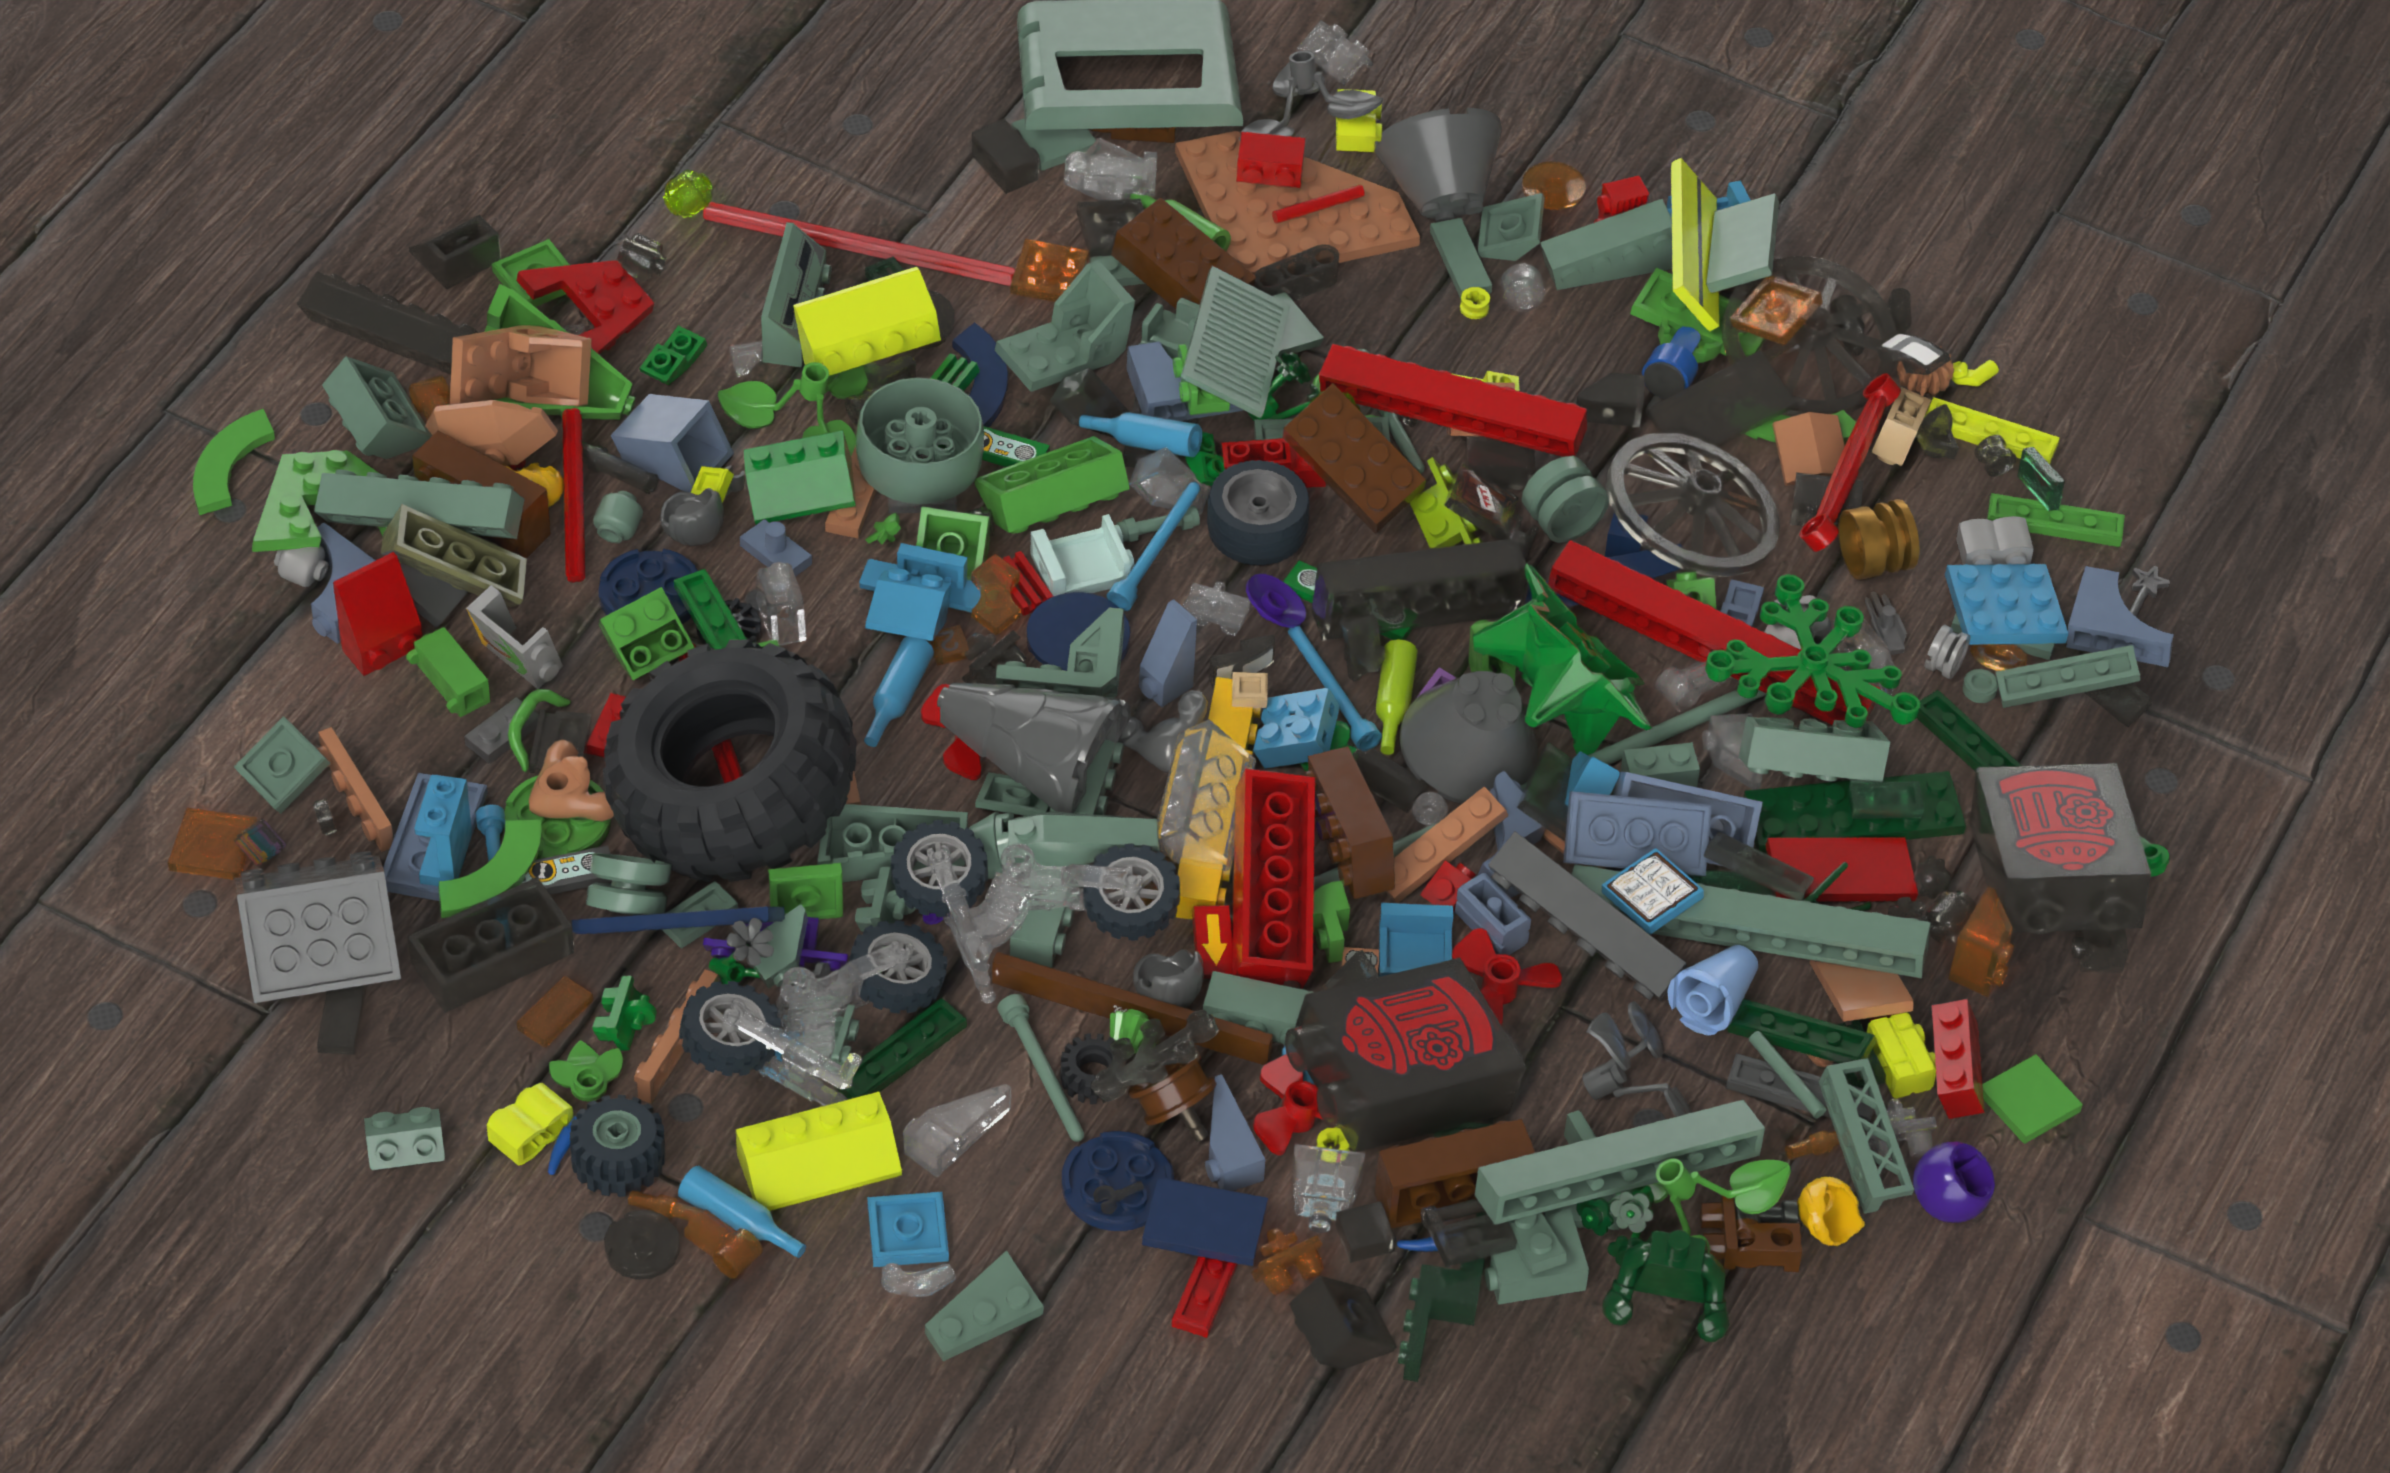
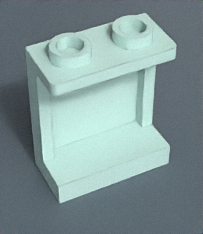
M1109 514L1102 516V526L1099 529L1050 541L1044 529L1031 531V557L1042 581L1053 596L1071 592L1092 594L1111 589L1114 583L1126 579L1130 570L1135 565L1130 549L1125 550L1123 546V535L1119 525L1113 524Z

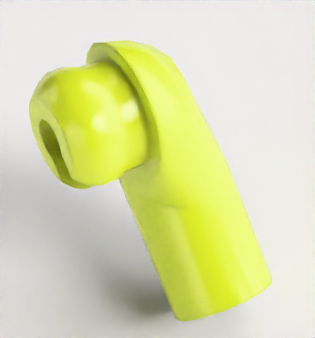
M1992 360L1986 361L1975 370L1968 369L1965 362L1961 363L1958 361L1953 363L1954 373L1952 381L1957 385L1978 387L1995 376L1999 369Z

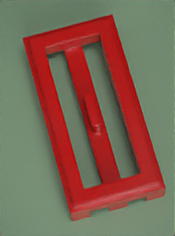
M1022 551L1016 552L1015 558L1012 559L1009 555L1003 557V562L1000 564L997 560L991 562V572L1023 616L1033 613L1040 604L1054 597ZM1009 570L1018 583L1019 588L1026 594L1032 604L1028 605L1005 571Z

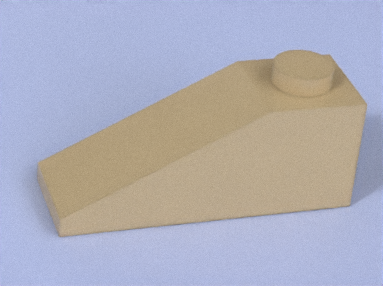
M1901 387V393L1894 401L1871 453L1876 454L1878 459L1884 463L1902 466L1931 399Z

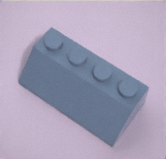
M1620 772L1613 790V795L1712 805L1707 863L1748 871L1763 802L1629 772Z

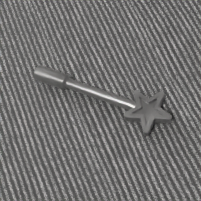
M2154 566L2148 572L2137 568L2133 570L2132 574L2137 581L2133 584L2132 590L2139 591L2130 609V612L2135 617L2148 593L2152 598H2156L2157 588H2167L2169 586V580L2158 577L2157 566Z

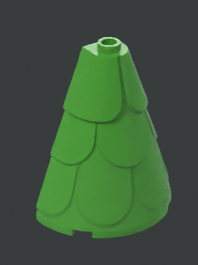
M499 284L487 312V326L484 332L520 325L543 326L567 332L556 321L546 317L514 289ZM591 348L588 405L567 406L525 403L510 398L495 400L519 404L530 410L532 407L542 408L547 415H560L561 418L565 409L577 408L580 410L582 419L621 420L624 414L628 416L631 414L636 397L631 395L633 384Z

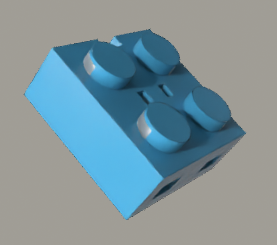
M1322 688L1267 698V708H1263L1261 716L1264 726L1258 729L1253 752L1265 769L1308 762V756L1330 750L1340 707L1330 689Z

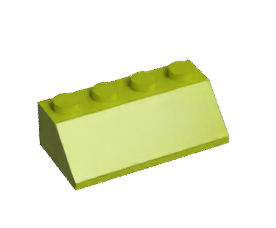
M918 267L793 305L804 364L807 365L812 362L821 363L827 367L829 376L941 340L936 310Z
M880 1092L736 1129L737 1156L752 1198L765 1206L769 1211L902 1176L891 1121Z

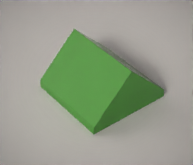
M922 506L916 546L967 557V580L981 583L989 552L990 516Z

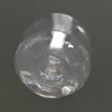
M1521 263L1511 266L1503 273L1500 281L1504 301L1509 308L1518 312H1527L1537 308L1543 302L1545 288L1542 275L1537 268L1530 264Z

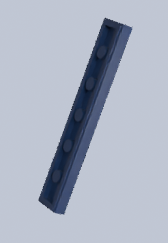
M754 907L572 920V933L602 934L734 925L737 921L749 924L752 918H757L762 923L782 922V920H785L784 907Z

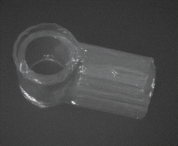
M1698 661L1682 670L1676 666L1668 668L1657 678L1655 688L1677 712H1683L1692 707L1698 701L1700 695L1726 683L1727 679L1723 682L1711 680L1705 671L1706 661Z

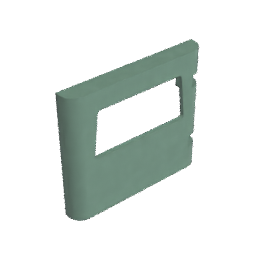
M1220 0L1033 1L1027 3L1019 10L1017 15V31L1026 130L1243 126L1229 12L1226 5ZM1203 55L1202 84L1199 88L1064 89L1056 57Z

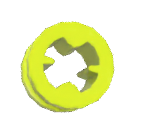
M1471 287L1464 290L1461 295V313L1469 319L1485 317L1489 312V293L1479 287Z
M1336 1127L1322 1130L1317 1137V1157L1329 1165H1337L1344 1162L1349 1155V1135L1344 1130ZM1334 1142V1146L1339 1144V1149L1332 1150V1146L1327 1148V1143Z

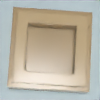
M1233 672L1232 707L1267 708L1268 673Z

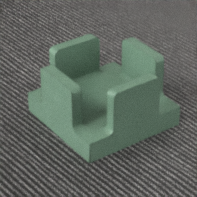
M1180 298L1177 302L1175 314L1165 309L1163 311V305L1156 303L1142 323V339L1139 344L1160 341L1171 359L1178 357L1179 345L1186 344L1188 351L1192 332L1187 326L1192 318L1197 317L1200 305Z

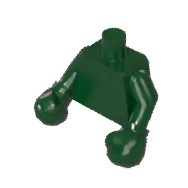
M1675 1230L1671 1233L1653 1231L1647 1242H1641L1625 1252L1618 1277L1613 1280L1612 1287L1602 1301V1313L1612 1324L1618 1326L1627 1324L1633 1315V1302L1631 1299L1634 1291L1704 1303V1311L1699 1317L1697 1331L1699 1337L1704 1341L1716 1342L1726 1336L1730 1326L1726 1299H1724L1725 1269L1713 1254L1708 1253L1707 1241L1704 1239L1690 1237L1688 1233L1682 1230Z

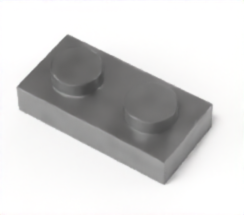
M517 697L466 734L464 736L465 745L489 764L511 748L508 739L509 724L522 701ZM535 711L532 712L522 728V739L541 725V717Z

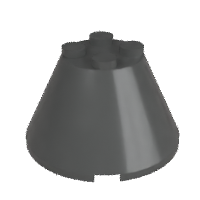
M1448 108L1409 117L1395 123L1381 133L1382 140L1380 142L1375 141L1374 144L1376 156L1422 216L1435 219L1436 222L1455 219V217L1464 214L1473 215L1483 211L1482 203L1502 134L1501 121L1496 114L1478 108H1467V114H1450Z
M1489 671L1463 674L1459 678L1425 691L1409 706L1400 729L1402 754L1414 776L1419 781L1423 779L1430 786L1438 790L1437 795L1463 804L1484 786L1490 792L1494 786L1495 777L1502 771H1505L1512 780L1517 781L1520 785L1525 784L1530 779L1536 766L1538 744L1533 727H1530L1525 722L1526 709L1518 690L1514 686L1513 679L1507 674H1496Z

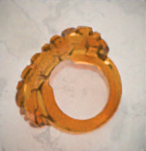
M2015 644L1972 645L1970 649L1976 661L1993 670L2002 671L2027 665L2026 653ZM1987 654L2001 657L2007 661L1995 660L1987 656Z

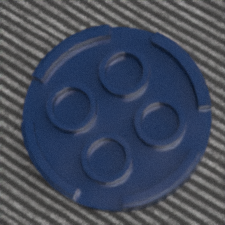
M638 549L626 552L610 562L601 574L599 584L601 608L607 616L662 587L679 620L684 624L691 616L674 588V580L698 570L689 559L672 550L663 549L662 552H638Z
M1071 592L1054 596L1040 604L1029 618L1026 636L1028 650L1043 665H1056L1061 667V670L1067 671L1070 644L1109 607H1119L1108 599L1091 593ZM1125 614L1121 662L1126 656L1130 644V626Z
M1110 1131L1100 1133L1099 1137L1093 1138L1072 1149L1063 1165L1061 1187L1068 1207L1085 1223L1103 1230L1128 1231L1146 1225L1157 1177L1174 1180L1171 1163L1169 1164L1166 1157L1155 1147L1154 1142L1135 1133Z

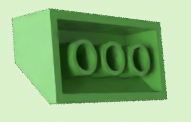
M1095 436L980 476L974 481L994 523L1008 533L1024 532L1029 528V525L1037 522L1054 521L1059 518V514L1068 511L1084 510L1089 507L1090 503L1098 500L1107 501L1115 499L1119 496L1120 492L1130 489L1122 452Z

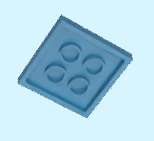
M2046 564L1947 565L1945 578L1961 630L1971 637L1969 645L2066 643L2069 633Z

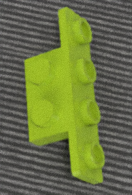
M1433 457L1428 459L1427 462L1437 484L1419 494L1410 502V505L1431 551L1437 556L1463 540L1471 558L1483 571L1488 570L1490 566L1485 556L1489 555V551L1480 537L1476 538L1474 534L1478 527L1468 512H1464L1463 507L1466 506V503L1456 495L1458 490L1452 486V483L1456 481L1453 473L1446 464L1441 466Z

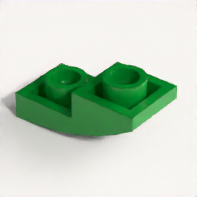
M678 325L663 346L657 343L640 366V372L669 385L680 377L708 346L706 339Z
M1202 431V443L1199 452L1195 457L1185 456L1196 479L1201 484L1212 486L1217 476L1224 471L1223 457L1216 455L1213 434Z

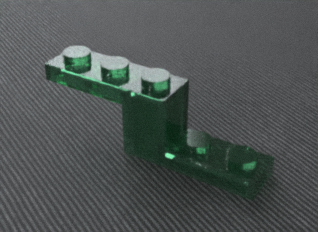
M1477 1209L1475 1224L1467 1223L1464 1245L1471 1246L1470 1255L1462 1254L1460 1270L1422 1264L1420 1278H1412L1409 1300L1415 1301L1414 1310H1406L1403 1332L1410 1333L1409 1342L1401 1341L1398 1364L1405 1365L1403 1380L1415 1382L1419 1380L1429 1319L1474 1326L1491 1219L1485 1210Z

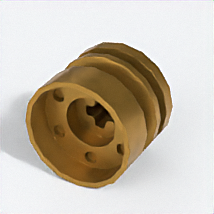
M1896 499L1888 503H1877L1873 510L1870 507L1863 506L1844 510L1841 513L1838 523L1840 548L1844 562L1855 579L1862 580L1881 576L1885 569L1891 573L1898 572L1900 569L1909 570L1915 568L1918 564L1920 555L1918 531L1914 517L1903 500Z

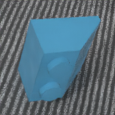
M891 568L888 571H884L877 580L865 628L933 641L947 622L952 583L943 581V578L937 575L926 574L922 577L909 575L907 570Z

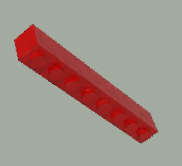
M1332 344L1319 373L1321 393L1331 384H1334L1352 403L1561 457H1576L1587 430V409L1574 403H1563L1548 399L1542 395H1531L1516 391L1511 387H1500L1484 383L1476 378L1469 379L1453 375L1448 371L1429 369L1413 362L1406 363L1390 359L1382 354L1375 355L1359 351L1351 346L1343 347Z

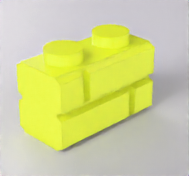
M1907 1012L1892 1015L1890 1018L1875 1019L1868 1023L1866 1033L1875 1035L1876 1040L1871 1054L1892 1097L1897 1099L1908 1096L1912 1092L1916 1094L1931 1090L1936 1078L1935 1053L1928 1052L1921 1025L1914 1024L1910 1014Z

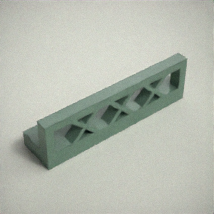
M1869 1059L1826 1066L1819 1080V1085L1863 1213L1878 1211L1884 1200L1912 1195L1914 1188ZM1861 1071L1866 1084L1863 1090L1860 1091L1849 1085L1844 1074ZM1860 1102L1875 1110L1877 1118L1874 1124L1859 1117L1856 1108ZM1871 1135L1886 1142L1889 1151L1885 1158L1870 1149L1868 1140ZM1885 1168L1898 1175L1901 1186L1884 1189L1879 1175L1882 1169Z

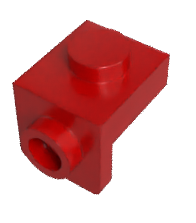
M1445 860L1420 895L1432 905L1453 906L1454 914L1456 902L1458 901V889L1475 878L1476 874L1460 862L1454 867Z

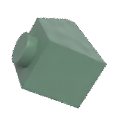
M801 904L787 913L785 920L774 922L764 929L770 930L773 934V939L766 944L772 946L774 952L768 958L760 956L761 963L753 966V968L768 989L775 984L777 987H780L789 982L795 976L794 971L799 968L808 922L806 911Z

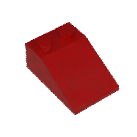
M394 552L333 582L342 651L363 676L384 668L387 664L407 655L408 652L415 649L414 642L423 637L421 622L399 559Z

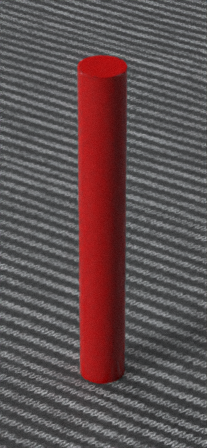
M1359 184L1273 211L1272 217L1274 222L1278 224L1365 196L1364 188Z

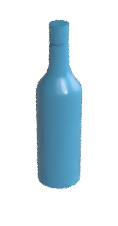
M1131 412L1123 413L1112 419L1081 415L1079 419L1080 428L1109 433L1120 444L1130 447L1195 457L1202 443L1201 426L1195 423Z
M907 636L900 643L873 697L875 717L864 738V742L868 746L876 747L888 723L893 719L901 717L906 711L934 655L932 646L926 640Z
M699 1165L690 1169L683 1178L678 1189V1197L746 1240L770 1241L797 1258L804 1254L806 1245L780 1229L775 1224L771 1212L759 1202Z

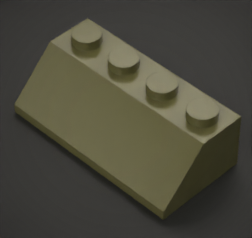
M401 504L383 533L381 554L386 556L394 552L400 563L415 568L424 575L433 576L445 581L456 589L465 590L477 596H480L492 585L501 592L507 608L521 604L524 596L526 558Z

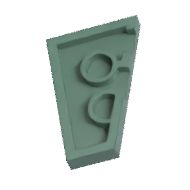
M1006 1250L925 1324V1334L942 1361H945L1043 1315L1044 1306Z

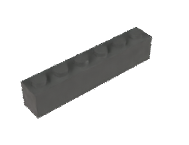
M1514 831L1488 864L1490 870L1494 873L1490 877L1506 891L1512 886L1522 894L1519 900L1535 913L1539 908L1550 916L1547 922L1563 935L1568 930L1578 937L1576 945L1592 957L1596 952L1607 960L1604 966L1620 979L1624 974L1636 982L1633 989L1650 1001L1654 996L1661 1002L1667 995L1670 981L1679 972L1687 968L1686 962L1516 831Z

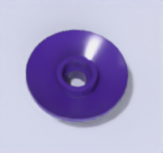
M1256 574L1248 580L1246 584L1247 596L1264 619L1286 628H1295L1303 623L1306 618L1305 606L1290 586L1278 578L1267 574Z

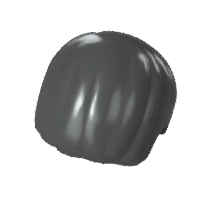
M707 488L699 495L690 492H679L672 495L664 502L661 509L660 522L663 530L674 541L683 545L698 546L708 544L717 536L724 522V508L719 493L716 490L713 491L711 488Z
M1181 949L1169 957L1161 954H1148L1137 962L1133 972V984L1138 994L1183 1008L1188 1007L1194 1002L1201 990L1204 978L1203 960L1200 953L1194 951L1193 956L1187 949Z

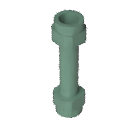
M1195 505L1189 507L1177 527L1181 526L1182 530H1188L1200 524L1199 513ZM1168 515L1137 522L1132 517L1123 519L1122 522H1117L1116 525H1119L1122 531L1123 542L1127 541L1129 543L1138 541V535L1158 531Z

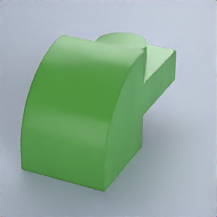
M1342 881L1327 883L1314 891L1313 936L1316 935L1319 950H1325L1328 963L1342 961L1344 949L1342 931H1347L1349 925L1350 907Z

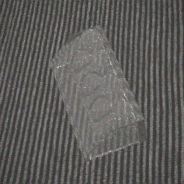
M1210 719L1178 733L1157 818L1159 824V849L1176 863L1227 871L1231 869L1234 856L1235 789L1245 768L1254 769L1256 759Z

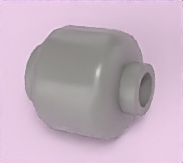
M322 546L319 548L306 547L278 550L274 559V565L278 566L280 577L303 587L310 586L315 580L321 581L329 566V563L325 561V551Z

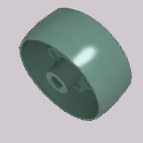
M929 378L902 379L886 384L876 390L865 401L857 424V461L861 474L867 483L879 493L905 503L929 504L953 498L965 491L975 481L983 458L984 427L978 406L960 388L947 382ZM943 444L946 445L947 448L942 449L938 446ZM897 446H902V447H904L905 449H904V450H896L895 447H897ZM923 454V455H926V456H928V457H927V458H924V459H921V458H918L917 456Z

